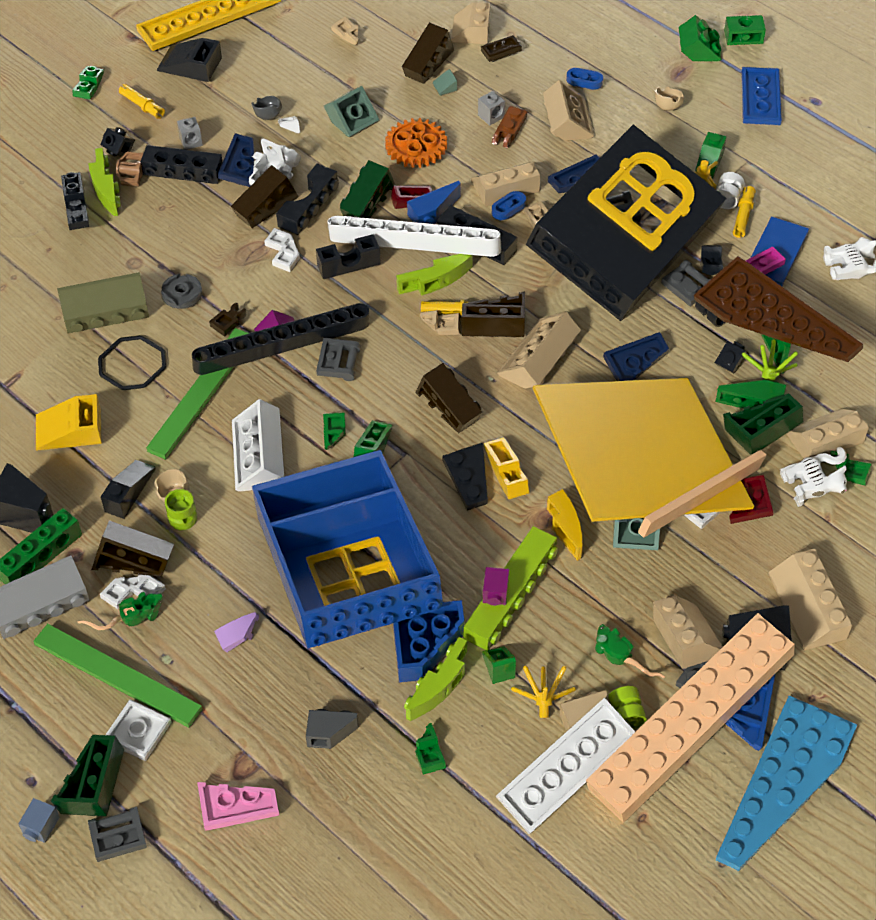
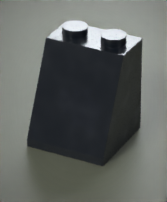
M7 463L0 475V525L32 533L54 515L46 492L13 465Z
M789 605L729 615L727 624H723L722 637L727 638L728 643L759 613L792 642ZM787 663L780 670H785Z

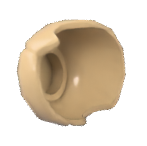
M669 86L662 91L660 87H657L655 90V101L659 108L670 111L679 108L683 104L684 95L682 91L671 89Z
M168 469L162 472L154 482L157 490L156 494L164 503L167 494L176 489L189 490L186 476L178 469Z

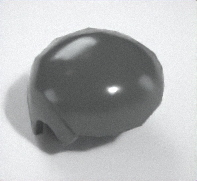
M275 96L257 98L256 104L254 102L251 103L255 115L263 120L275 118L282 109L281 101Z

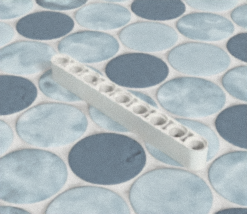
M333 216L327 221L330 240L338 243L355 244L354 239L374 234L378 245L381 247L494 257L501 253L500 232L494 229L348 216Z

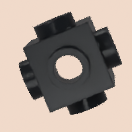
M107 127L100 145L106 148V152L113 156H123L126 152L131 151L135 139L127 135V131L120 127L115 129Z

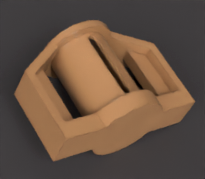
M126 152L118 159L116 174L122 185L139 187L140 179L143 177L140 162L143 153ZM127 160H139L137 163L125 162ZM121 175L135 176V178L121 177Z

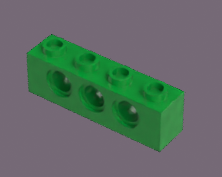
M64 508L59 510L0 558V581L8 584L46 566L82 536L78 520Z

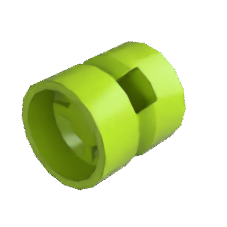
M176 489L167 494L165 508L170 526L176 530H187L193 527L197 521V512L192 494L184 489Z
M620 687L608 695L609 703L633 730L640 728L647 721L637 687Z

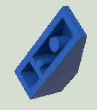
M460 181L407 201V215L411 221L427 224L437 223V219L444 211L461 197Z

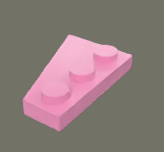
M197 782L205 831L279 816L275 789L249 786L236 788L229 787L227 784L214 786L206 785L205 782Z

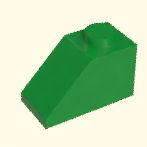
M712 132L707 133L695 171H697V167L700 166L702 160L708 161V166L718 161V164L710 170V176L712 179L714 178L724 154L727 136Z

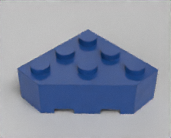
M462 600L443 602L442 609L393 623L399 683L418 681L420 677H424L428 670L432 671L444 658L450 644H455L458 637H463L464 613Z

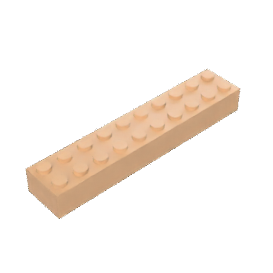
M757 613L586 780L588 790L624 823L794 656L795 644Z

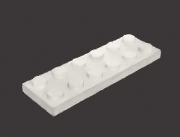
M603 698L498 793L496 798L525 831L530 834L583 786L586 780L635 731L613 706Z

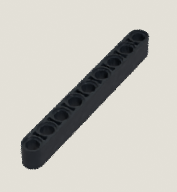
M357 303L198 347L192 352L193 371L196 374L205 375L323 341V338L333 339L364 330L369 324V308L365 304Z

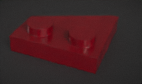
M764 475L742 479L741 482L754 508L732 511L729 516L730 523L734 524L773 516V509Z

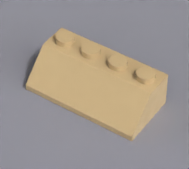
M567 312L540 318L497 374L524 389L543 384L545 376L555 368V363L558 359L565 355V350L568 346L575 342L577 334L581 331Z
M815 549L793 554L769 571L768 575L782 605H789L790 623L804 651L848 638L852 624Z

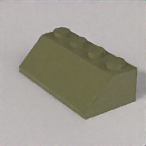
M140 272L57 288L67 333L149 318Z

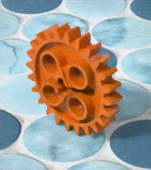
M411 118V122L404 120V124L397 122V127L392 126L391 131H388L385 137L387 155H391V160L397 159V164L404 162V167L408 164H411V168H414L415 165L421 168L422 164L428 167L429 162L435 164L436 159L441 160V155H445V150L447 149L445 131H441V126L436 127V122L429 124L428 119L425 122H422L421 118L418 121Z

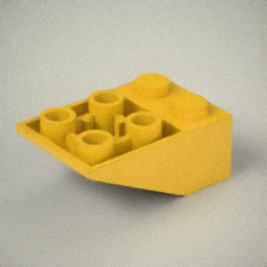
M97 394L74 396L36 414V451L102 444L101 408Z

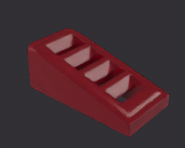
M393 186L391 200L394 209L407 208V201L422 196L424 193L432 192L431 186Z

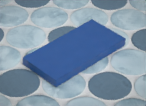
M742 67L743 123L781 125L779 69Z
M771 216L751 258L774 247L786 259L785 264L769 272L766 276L780 286H783L807 237L809 228Z

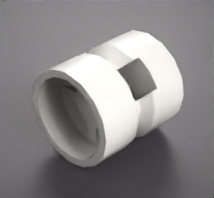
M726 172L722 174L716 190L727 198L721 206L723 209L735 208L743 191L745 182L742 176L737 173Z

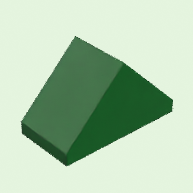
M505 646L482 651L492 684L515 678L516 659Z

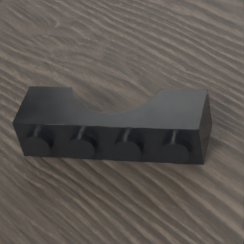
M317 163L307 175L308 190L311 193L301 200L286 201L276 213L278 227L299 235L307 227L310 219L316 216L322 204L327 202L330 194L338 188L339 180L336 170Z

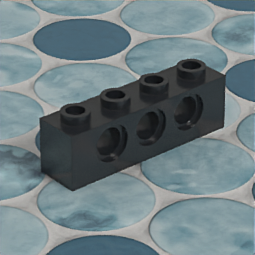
M146 145L140 161L143 175L218 184V172L223 163L222 154Z
M452 205L437 219L438 225L484 228L499 231L501 253L494 257H485L502 265H505L517 251L518 237Z

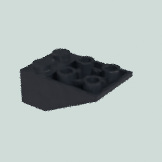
M199 38L171 45L159 64L157 71L209 82L222 59L220 41Z

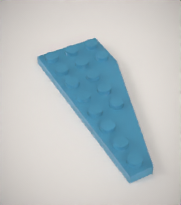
M788 696L716 856V861L740 871L759 849L776 834V831L840 768L857 724Z

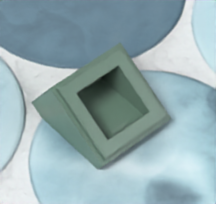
M450 69L433 81V85L440 96L457 91V79Z

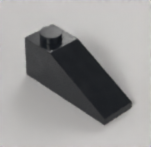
M135 460L114 477L101 495L104 512L125 519L156 470L155 466Z

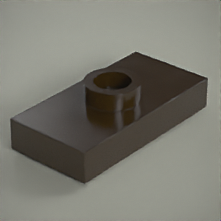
M514 35L481 46V52L489 62L522 51V45Z

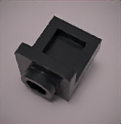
M702 245L700 259L702 273L717 275L723 269L721 245Z
M727 341L714 363L734 374L744 358L742 353L747 354L744 350L746 347L736 341L733 344Z

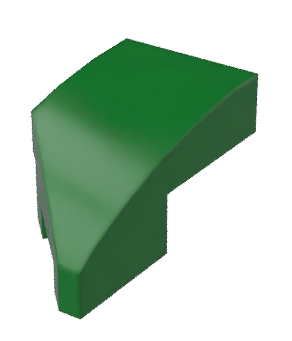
M345 413L323 414L325 450L331 448L346 435Z
M831 451L830 455L833 457H837L838 453L836 451ZM846 454L847 458L845 461L835 465L837 470L846 466L844 474L847 481L866 486L872 465L870 463L850 460L849 454Z
M429 723L423 736L416 741L417 749L415 754L423 775L446 768L444 757L438 745L437 735L432 723Z

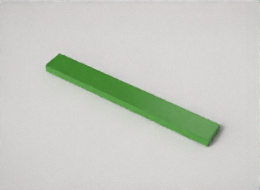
M235 328L227 339L249 333ZM233 367L200 375L146 447L147 452L166 460Z
M48 623L33 641L35 646L188 728L203 710L202 705Z

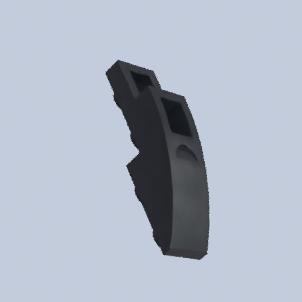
M70 172L66 175H61L69 230L89 227L81 173Z

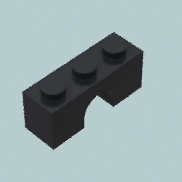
M374 234L354 239V247L345 253L338 252L335 244L317 248V266L322 278L327 279L381 265L380 247Z

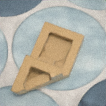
M346 17L332 25L331 30L339 37L351 44H358V25H354Z
M437 310L420 313L421 319L437 334H460L461 318L459 313L440 316Z

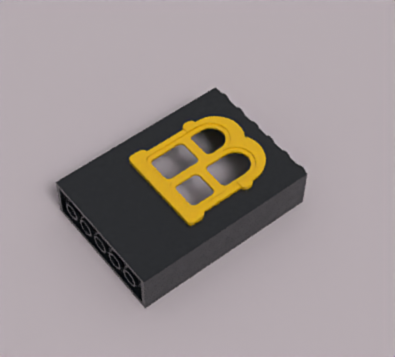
M633 124L536 223L525 245L621 321L712 221L727 198ZM636 165L642 167L656 179L650 187H645L630 175V171ZM622 180L641 194L640 198L626 212H621L606 200V196ZM663 185L682 199L670 214L664 213L650 201V198ZM642 207L662 221L653 233L646 232L632 220V217Z

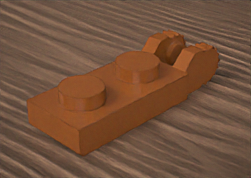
M509 106L495 131L492 144L497 145L502 137L505 138L503 147L508 148L527 117V110Z

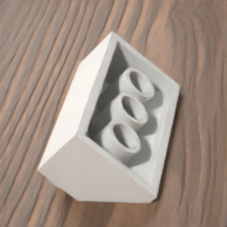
M259 399L232 420L235 490L250 491L253 485L284 477L280 411L278 407Z

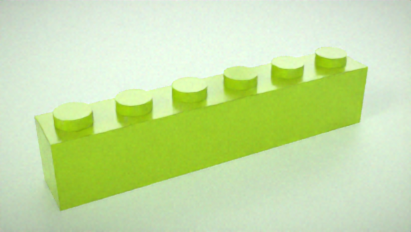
M534 526L531 528L504 567V569H509L506 605L493 606L483 603L482 599L464 626L463 639L484 650H489L492 644L496 645L498 643L501 631L504 627L507 628L510 625L514 611L520 610L524 603L525 595L527 592H532L536 584L535 580L538 576L541 577L544 574L549 559L553 560L558 552L556 547L557 537Z

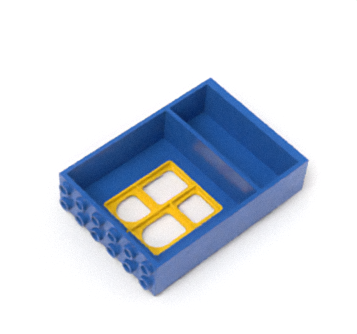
M381 450L252 486L258 520L307 649L443 608L439 572ZM371 546L377 547L382 561L358 568L354 566L350 556L351 552ZM333 557H340L349 579L322 586L314 564ZM379 571H387L394 586L366 594L360 578ZM348 589H353L357 595L356 597L329 604L327 600L328 595Z

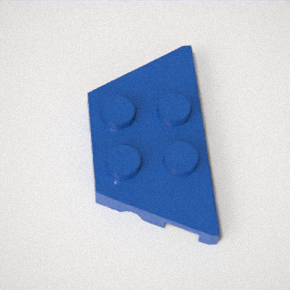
M775 674L725 723L758 751L763 746Z

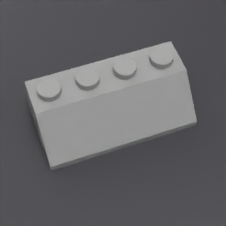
M71 555L0 587V634L3 639L13 637L27 628L35 627L49 618L57 617L63 612L79 607L89 601L85 585Z

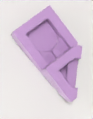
M254 612L242 616L215 630L214 632L222 649L228 652L246 641V639L252 640L253 634L251 632L255 621L259 620V615Z

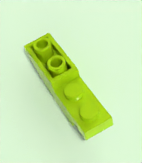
M96 148V162L88 163L94 191L102 205L113 216H118V207H121L120 196H116L117 193H120L119 183L114 182L113 174H110L109 169H106V167H110L108 155H104L103 148Z
M456 254L433 260L432 267L396 275L397 291L399 294L419 290L422 296L440 290L460 279L473 267V255Z
M458 637L455 644H450L446 653L447 658L444 663L440 662L435 673L428 670L424 677L419 678L415 688L416 692L413 696L410 695L404 705L407 720L412 721L431 711L456 688L465 675V663L462 660L467 653V640Z

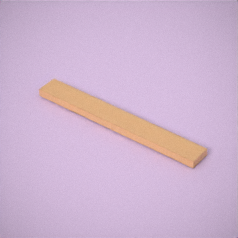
M762 450L755 452L644 518L638 533L643 538L759 470L766 454Z

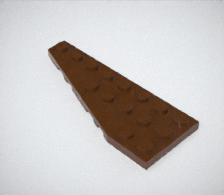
M739 256L693 295L695 301L726 323L845 362H849L863 349V343Z

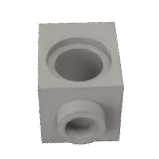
M491 91L478 98V116L489 126L503 119L505 115V101L498 94Z
M196 117L177 121L179 138L184 150L203 146Z

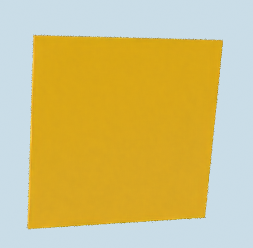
M688 378L533 386V391L592 522L645 518L733 466ZM740 480L685 514L753 509L754 505Z

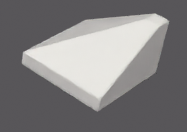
M293 116L278 120L280 127L300 133L297 117Z

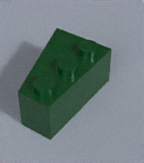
M368 160L366 165L361 168L356 182L351 184L348 195L340 203V210L343 216L372 217L377 211L375 206L380 201L384 202L387 199L386 193L389 190H393V186H396L389 168Z
M788 393L763 401L762 405L750 408V406H747L740 412L733 414L730 412L724 413V428L727 433L752 455L802 424L803 406Z
M92 735L76 760L75 768L63 780L65 784L58 795L54 794L51 799L52 804L60 814L108 815L124 753V748L115 735Z

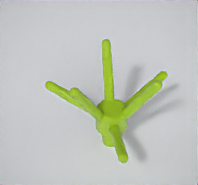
M773 339L769 362H767L765 346H760L763 366L746 353H742V356L762 371L761 376L764 380L775 381L780 373L798 366L797 363L786 366L798 355V352L795 351L778 367L773 366L776 340Z

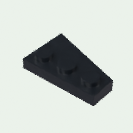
M483 443L443 455L442 461L466 510L488 504Z

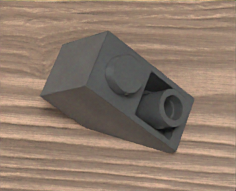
M326 709L309 710L306 729L307 747L332 749L358 729L357 713L348 710L340 712L328 711Z

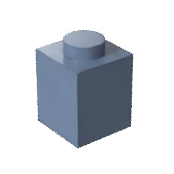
M33 798L18 824L23 837L32 842L38 840L45 843L60 817L55 806Z

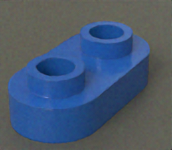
M571 68L567 71L566 81L572 86L596 90L603 85V75L597 71Z
M513 191L493 203L492 216L497 220H506L521 211L526 206L525 194Z

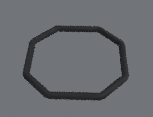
M144 336L119 338L99 356V375L121 390L145 388L165 370V350ZM142 340L161 352L162 367L144 384L122 386L103 374L102 359L120 342Z

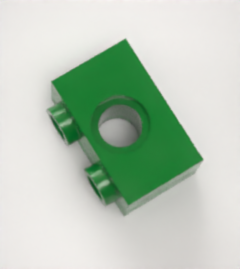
M762 15L726 17L724 33L727 45L764 43L766 29Z

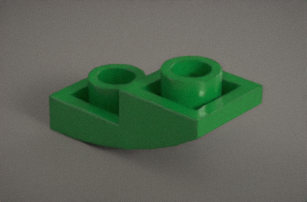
M86 66L79 74V83L72 90L73 97L90 100L101 82L104 69Z

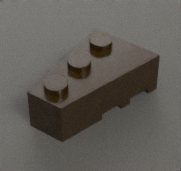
M429 22L402 65L406 77L424 84L454 51L449 31Z
M271 165L230 207L237 217L251 228H254L278 212L286 201H294L299 196L287 176Z
M525 291L519 292V296L507 298L506 295L500 296V300L488 302V299L462 303V336L524 337Z
M441 363L423 375L415 393L419 397L424 395L430 401L428 405L432 409L434 407L438 408L443 413L441 418L458 434L479 420L482 414L479 403L469 396L466 387L457 381L449 367Z
M109 521L101 538L91 570L98 571L99 568L112 569V572L119 573L120 570L133 571V574L162 577L174 543Z

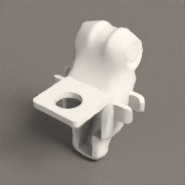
M262 138L261 145L264 154L255 152L252 156L256 160L254 161L253 173L249 177V184L252 185L271 165L287 176L288 179H291L293 176L291 170L298 165L301 158L294 149H289L285 145H277Z

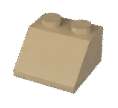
M472 2L454 15L451 41L454 43L487 44L490 25V3Z

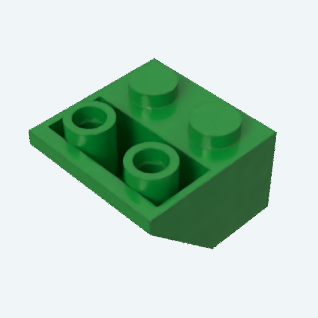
M694 15L679 26L681 52L690 60H722V49L719 43L720 35L715 29L712 30L704 19L701 20L698 16Z

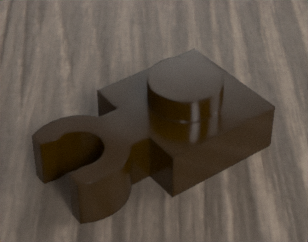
M234 303L230 307L229 312L223 309L209 321L210 327L225 337L239 325L240 319L246 317V309L243 308L241 311H238L239 305Z

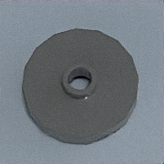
M181 274L173 275L162 284V299L172 308H189L195 305L202 296L201 283L190 274H186V276H181Z

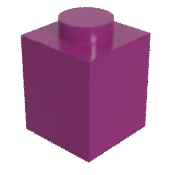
M486 567L483 603L493 606L506 605L509 569Z

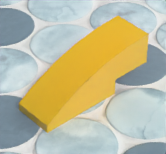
M503 437L484 443L491 466L508 500L529 494L528 479L521 470L519 459L506 439Z
M561 489L548 496L547 510L553 517L552 530L578 561L582 555L580 521L571 500L564 490Z

